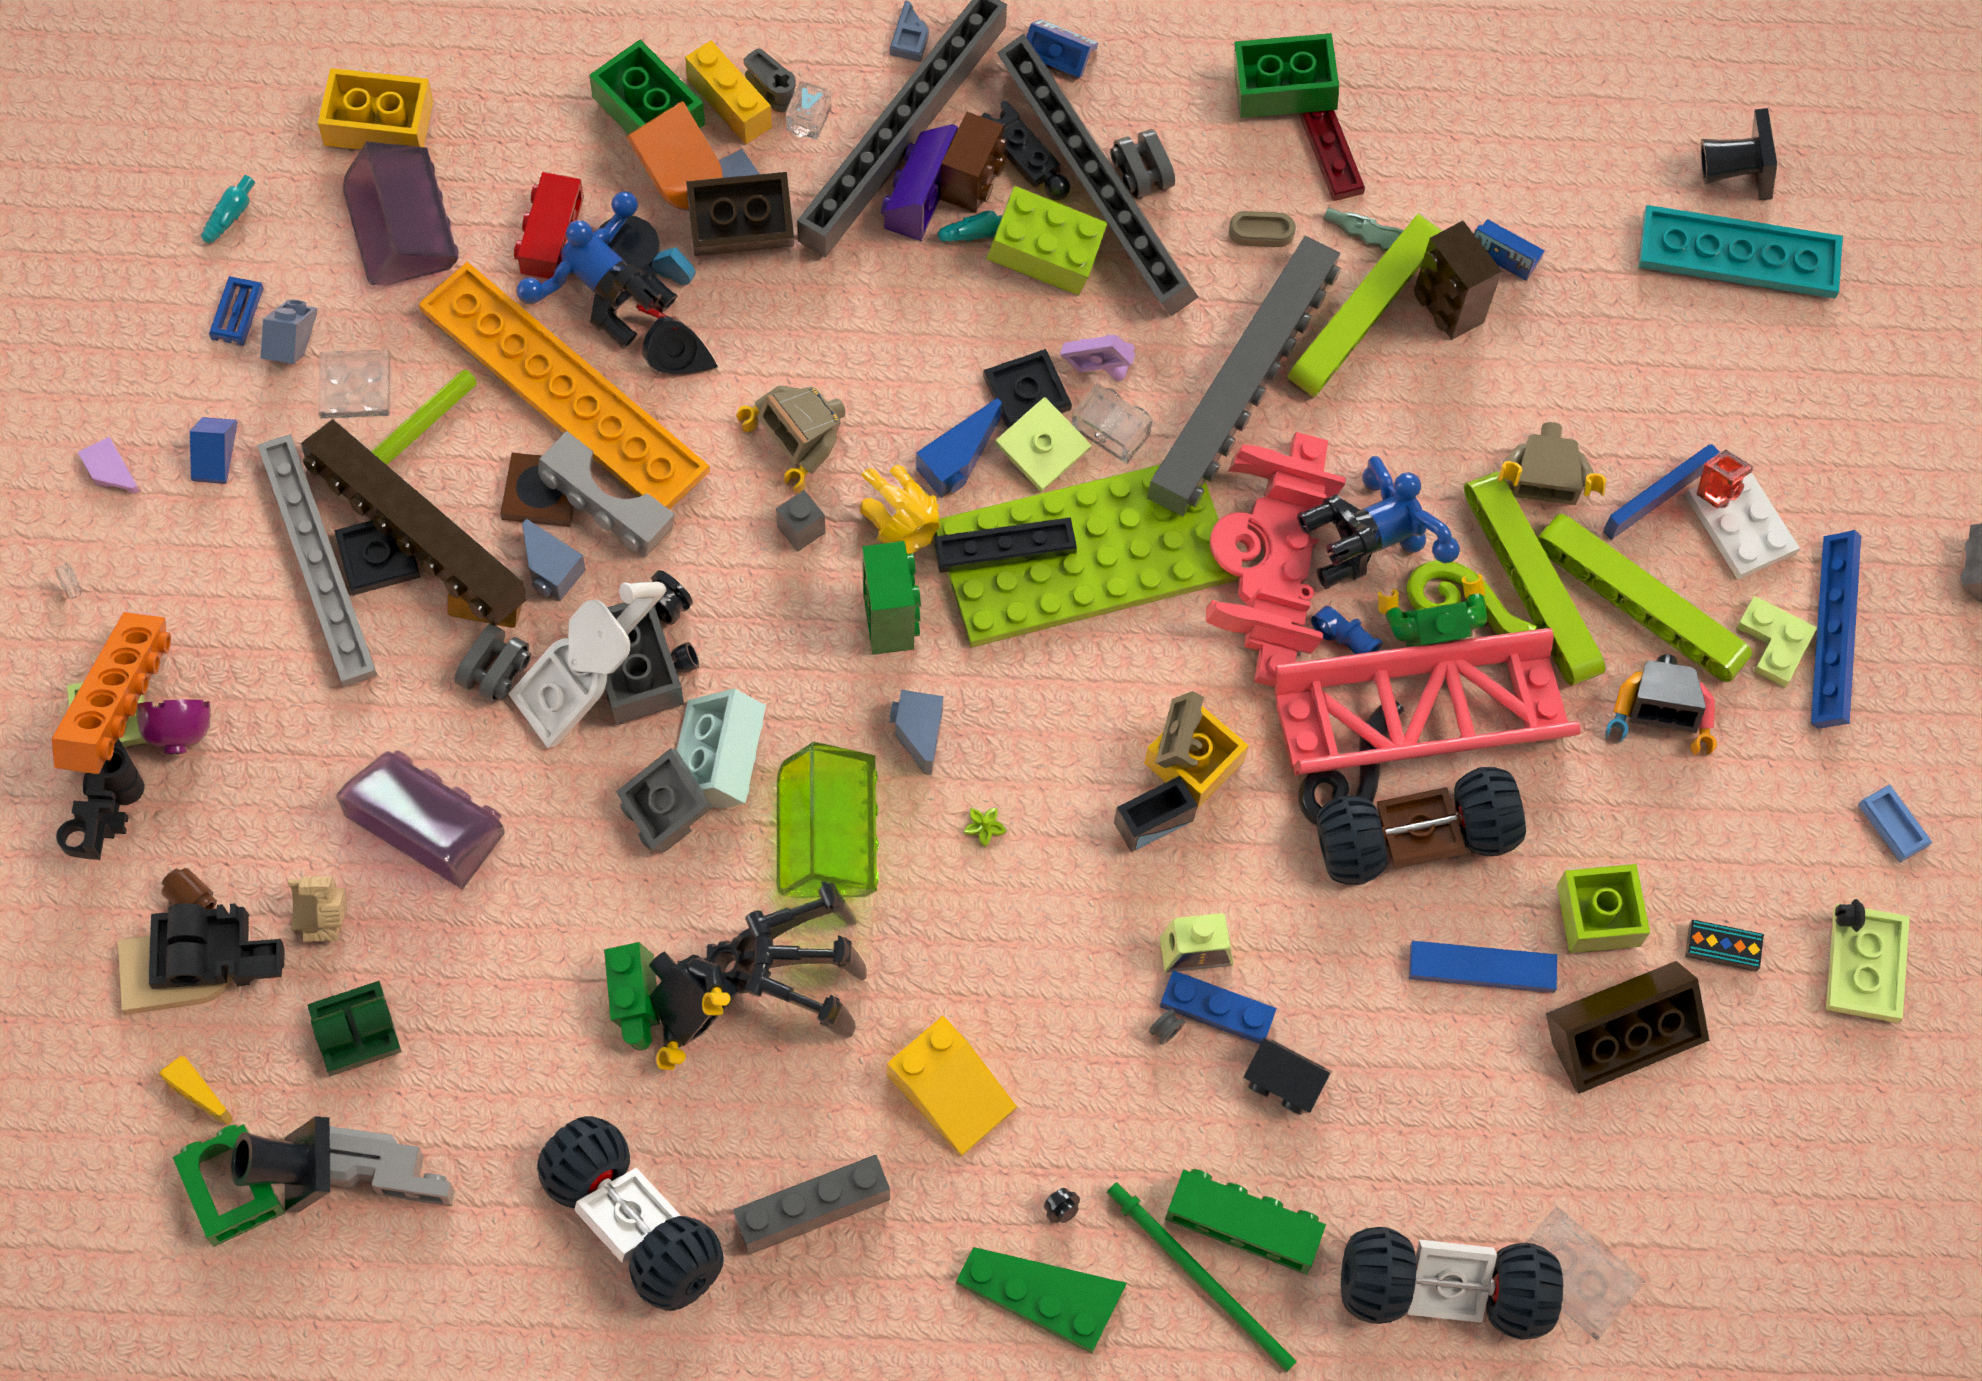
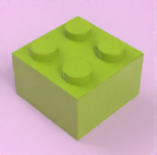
M1637 864L1564 871L1557 884L1569 953L1642 946L1650 934V928Z

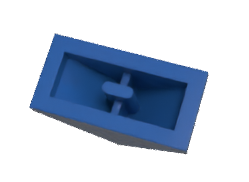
M202 417L190 430L192 481L227 484L238 424L236 419Z

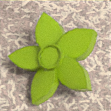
M970 808V818L974 823L969 824L963 834H979V841L986 848L992 836L1004 835L1007 830L1002 823L996 821L998 816L997 808L987 810L985 815L979 810Z

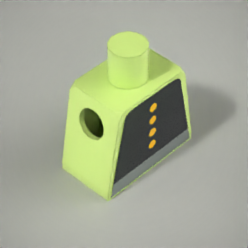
M1225 914L1175 918L1160 936L1165 973L1172 972L1173 970L1186 971L1234 965Z

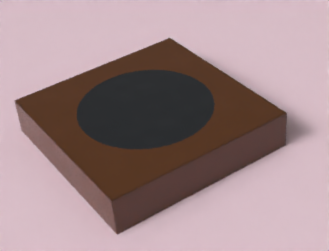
M512 452L500 512L502 520L524 522L528 519L536 524L571 527L574 506L570 504L567 496L557 488H549L540 479L538 468L539 459L542 455Z

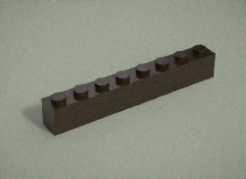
M334 419L301 442L305 457L303 458V463L313 475L319 474L322 476L329 488L336 495L342 494L345 496L359 515H367L382 535H390L406 556L410 557L413 555L420 561L422 568L429 576H437L442 580L449 593L455 598L461 597L465 600L471 611L479 619L485 618L496 626L526 601L524 584L521 579Z

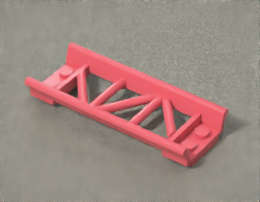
M1552 628L1276 665V685L1274 690L1277 700L1276 708L1290 767L1293 768L1294 775L1580 735L1579 722H1568L1551 664L1550 656L1554 638ZM1506 662L1516 697L1474 666ZM1432 672L1404 736L1389 678ZM1459 673L1522 718L1525 728L1475 735ZM1444 678H1446L1461 735L1459 738L1417 743ZM1373 680L1377 686L1390 740L1325 693L1322 687ZM1328 713L1377 749L1338 754Z

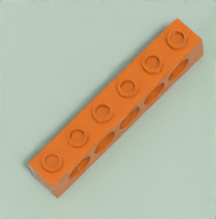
M128 612L122 613L51 738L54 768L99 774L105 761L112 758L117 739L124 736L126 722L130 716L135 715L140 696L147 693L152 674H157L159 670L160 659L164 653L167 654L170 650L171 634L166 632L165 617Z

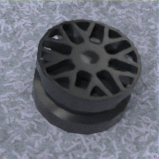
M658 570L651 577L652 582L663 583L666 587V592L654 607L660 620L673 625L680 618V612L687 611L693 605V600L687 590L675 578L664 571Z

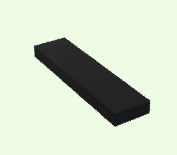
M1071 517L933 537L939 573L1077 553Z

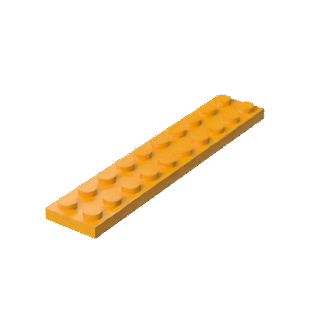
M468 261L418 304L420 311L560 431L563 433L569 432L593 451V459L638 497L648 493L670 510L710 473V465Z

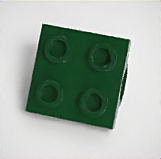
M380 981L307 1004L313 1032L329 1076L402 1052Z

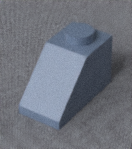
M526 519L522 526L532 586L543 596L549 597L552 595L561 601L586 570L583 555Z
M901 690L899 702H892L890 722L895 723V736L925 774L932 775L943 713L944 696Z

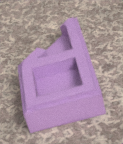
M110 437L78 452L96 485L114 486L126 489L134 494L139 492L134 479Z

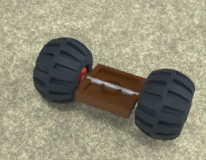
M1480 767L1466 773L1456 782L1454 787L1456 811H1454L1447 787L1377 801V810L1370 800L1359 796H1341L1329 801L1317 813L1319 842L1329 876L1332 880L1346 885H1361L1374 880L1384 872L1387 866L1385 842H1387L1394 869L1464 855L1465 844L1461 831L1464 834L1467 848L1473 853L1483 856H1500L1514 850L1524 841L1526 836L1523 804L1514 777L1508 771L1497 767Z

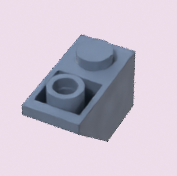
M292 299L287 300L263 318L260 358L295 364L302 358L316 319L317 308L306 306L307 303L304 301Z

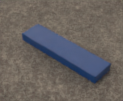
M1708 444L1612 513L1603 532L1610 540L1617 537L1711 469L1720 451L1713 444Z
M1412 940L1410 944L1409 979L1555 993L1557 990V954Z

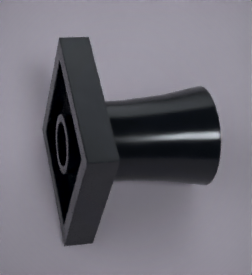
M1768 108L1755 109L1751 138L1701 139V166L1705 184L1722 179L1755 174L1759 200L1773 199L1777 159Z
M313 1117L284 1137V1141L242 1132L235 1142L231 1159V1173L234 1184L236 1186L285 1184V1211L300 1212L330 1193V1117Z

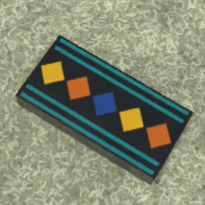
M1692 919L1689 923L1685 957L1757 972L1761 965L1764 934Z

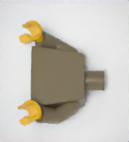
M1546 422L1542 425L1541 435H1529L1526 444L1517 445L1505 458L1497 481L1501 482L1502 479L1511 480L1513 482L1512 493L1514 497L1576 505L1583 487L1584 496H1590L1591 491H1596L1601 496H1604L1607 479L1605 476L1594 472L1585 455L1579 452L1577 441L1561 438L1562 426L1559 423Z

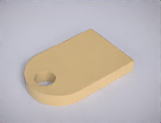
M150 936L118 940L121 1005L125 1015L206 1003L220 996L232 981V978L227 973V983L152 989L149 985Z

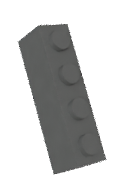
M877 1154L735 1208L733 1212L746 1251L750 1255L890 1200V1187Z

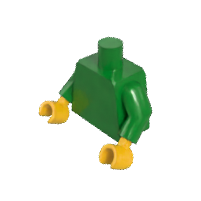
M1478 574L1479 579L1474 582H1467L1466 576L1462 578L1464 595L1467 601L1402 612L1399 608L1398 590L1392 589L1391 596H1384L1381 591H1378V611L1386 614V619L1394 636L1400 641H1406L1407 647L1472 637V630L1482 628L1487 621L1484 599L1486 592L1483 576Z

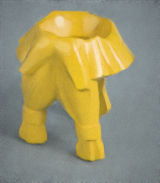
M899 464L894 465L889 472L903 486V489L889 484L883 477H880L875 469H865L861 476L896 509V513L892 517L880 501L873 498H866L861 501L859 513L871 520L879 530L876 540L882 544L905 541L907 554L915 553L929 545L937 529L941 528L938 511L939 504L936 502V496H929L915 483L905 467Z

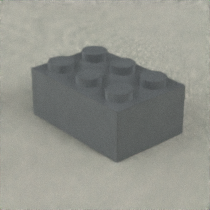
M620 603L607 608L617 619L629 604ZM654 606L628 634L630 652L627 658L613 673L607 674L604 691L616 725L684 705L682 687Z

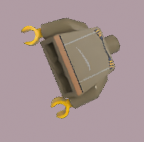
M777 386L755 401L756 406L753 408L747 405L739 407L736 417L739 422L750 417L741 425L745 432L755 430L759 419L794 465L801 464L798 469L791 468L784 474L785 485L794 477L800 478V481L793 487L794 493H800L806 485L804 477L809 472L813 474L828 458L836 444V432L841 424L840 419L845 416V407L839 399L827 402L814 387L800 389Z

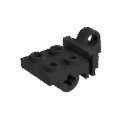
M119 738L114 745L112 758L105 761L99 774L85 773L83 793L88 797V802L73 801L71 813L74 814L75 818L63 823L57 831L56 840L65 854L71 857L100 860L104 838L114 839L115 834H126L125 822H128L129 817L126 812H119L120 805L132 804L143 795L144 781ZM76 831L85 833L84 841L80 845L75 847L66 845V840L71 833Z
M192 903L175 904L168 908L167 913L151 914L149 985L152 989L223 984L227 983V973L237 986L250 985V981L255 979L282 977L285 948L281 939L248 941L249 913L244 907H238L236 903L230 904V913H228L223 904L217 905V909H206L204 906Z

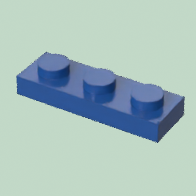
M1174 970L1160 1003V1008L1166 1010L1173 1009L1179 1015L1261 1044L1263 1038L1268 1035L1277 1009Z

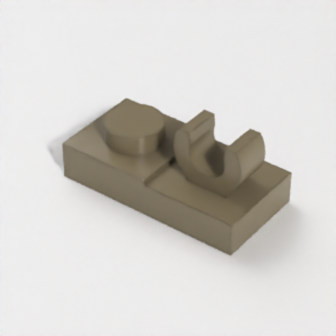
M1191 691L1171 700L1156 764L1164 768L1176 764L1183 768H1191L1198 764V761L1192 759L1188 752L1189 750L1196 751L1202 748V743L1197 739H1192L1202 718L1203 696Z

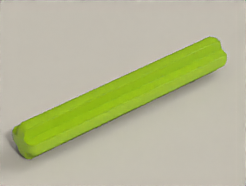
M466 369L459 372L371 452L388 465L477 384L476 378Z

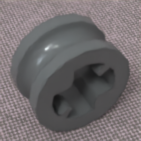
M1173 1009L1165 1012L1149 1029L1151 1035L1157 1034L1159 1036L1158 1042L1161 1045L1170 1041L1185 1025V1021L1182 1018L1177 1019L1175 1017L1176 1012Z

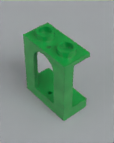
M245 1124L227 1126L217 1132V1137L204 1143L201 1141L190 1143L181 1149L180 1154L172 1157L204 1234L213 1247L285 1214L282 1204L271 1184L249 1185L255 1198L254 1200L220 1216L217 1212L201 1174L199 1164L233 1149L238 1136L242 1132L250 1133Z

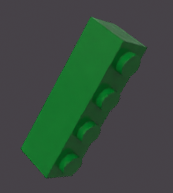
M1183 1169L1165 1217L1166 1221L1300 1273L1308 1274L1326 1227L1325 1223L1319 1222L1317 1215L1305 1210H1298L1297 1213L1283 1208L1284 1204L1272 1197L1263 1196L1260 1199L1249 1195L1246 1188L1229 1182L1223 1185L1213 1181L1212 1176L1202 1170L1191 1169V1171Z

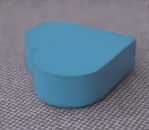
M676 247L659 252L652 261V268L660 276L671 278L681 285L690 284L696 274L693 265Z

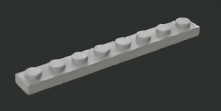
M291 434L258 444V449L343 687L377 676Z

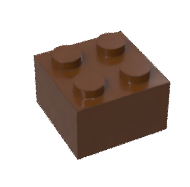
M966 112L941 163L940 200L977 213L982 202H988L993 189L991 182L994 176L999 177L1006 161L1002 157L1007 144V140L1003 139V124Z

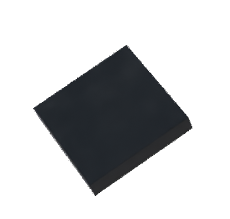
M1046 349L983 370V377L994 400L998 397L1002 402L1001 416L1007 429L1044 397L1060 413L1070 411L1072 408V403Z
M372 520L334 530L352 596L421 578L415 557L413 555L410 557L406 556L390 535L384 536L376 529Z

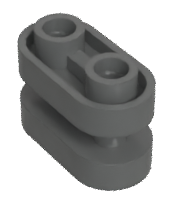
M1154 129L1139 132L1138 144H1134L1129 136L1114 141V148L1110 149L1112 162L1115 167H1120L1123 173V183L1135 198L1149 195L1151 193L1150 183L1155 182L1159 190L1175 186V174L1172 164ZM1141 156L1143 157V159H1144V161H1145V163H1146V165H1147V167H1148L1149 170H1146V168H1145V166H1144V164H1143V162H1142V160H1141V158H1140Z
M493 624L487 625L461 661L456 671L454 682L467 690H470L476 683H479L478 695L491 703L496 702L498 699L503 700L512 687L511 680L518 670L522 672L531 659V653L528 652L529 644L517 637H513L506 644L503 642L505 631ZM496 654L499 655L493 663V665L491 666V668L489 669V671L486 672L485 670L487 669L493 658L496 656Z

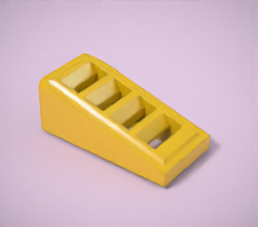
M179 1056L159 1072V1075L169 1087L219 1122L229 1125L233 1121L231 1114L185 1056Z

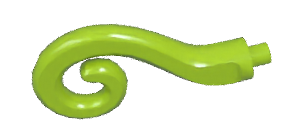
M1437 560L1426 562L1418 566L1409 575L1406 585L1408 601L1415 610L1461 602L1458 588L1450 582L1442 581L1438 586L1439 593L1446 599L1441 604L1429 601L1424 595V587L1427 582L1433 579H1447L1463 586L1462 578L1466 576L1467 582H1474L1479 579L1478 575L1468 567L1456 562L1445 564ZM1484 581L1487 622L1497 635L1536 630L1537 625L1510 614Z

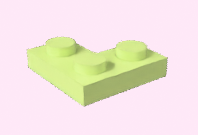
M1754 595L1737 629L1768 644L1754 672L1786 688L1817 627Z

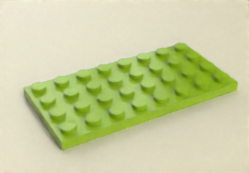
M1161 464L939 518L941 528L937 529L936 536L1071 517L1077 545L1076 554L947 572L970 647L1237 581L1238 577L1221 568L1211 553L1210 535L1219 518L1206 481L1202 486L1205 490L1196 508L1190 506L1184 517L1147 499L1151 479Z

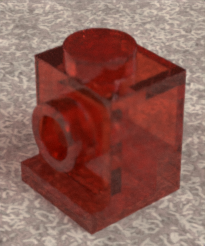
M1725 449L1704 464L1696 495L1717 509L1726 508L1730 500L1734 501L1741 495L1744 489L1743 479L1752 472L1754 466Z

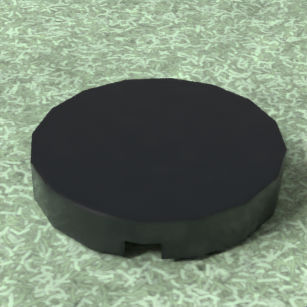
M637 216L628 217L624 225L608 244L628 265L633 264L636 268H643L647 265L652 266V261L660 251V242L656 230L648 221ZM610 219L603 223L599 228H604L610 221Z

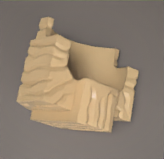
M304 876L302 879L297 880L288 879L287 883L291 888L293 899L292 932H303V942H311L313 940L337 941L347 911L346 888H337L333 876Z

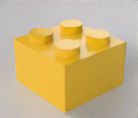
M1203 706L1201 707L1202 718L1192 739H1197L1202 743V748L1196 751L1189 750L1188 752L1192 759L1198 761L1196 766L1183 768L1176 764L1164 768L1156 764L1163 732L1147 747L1144 762L1148 768L1165 782L1180 776L1198 805L1197 809L1244 763L1249 747L1246 742Z

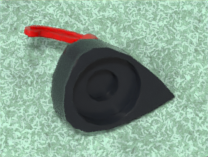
M636 305L638 311L658 318L646 333L642 348V355L647 364L663 373L683 374L718 367L700 338L677 317H670L653 308L646 311L642 305Z

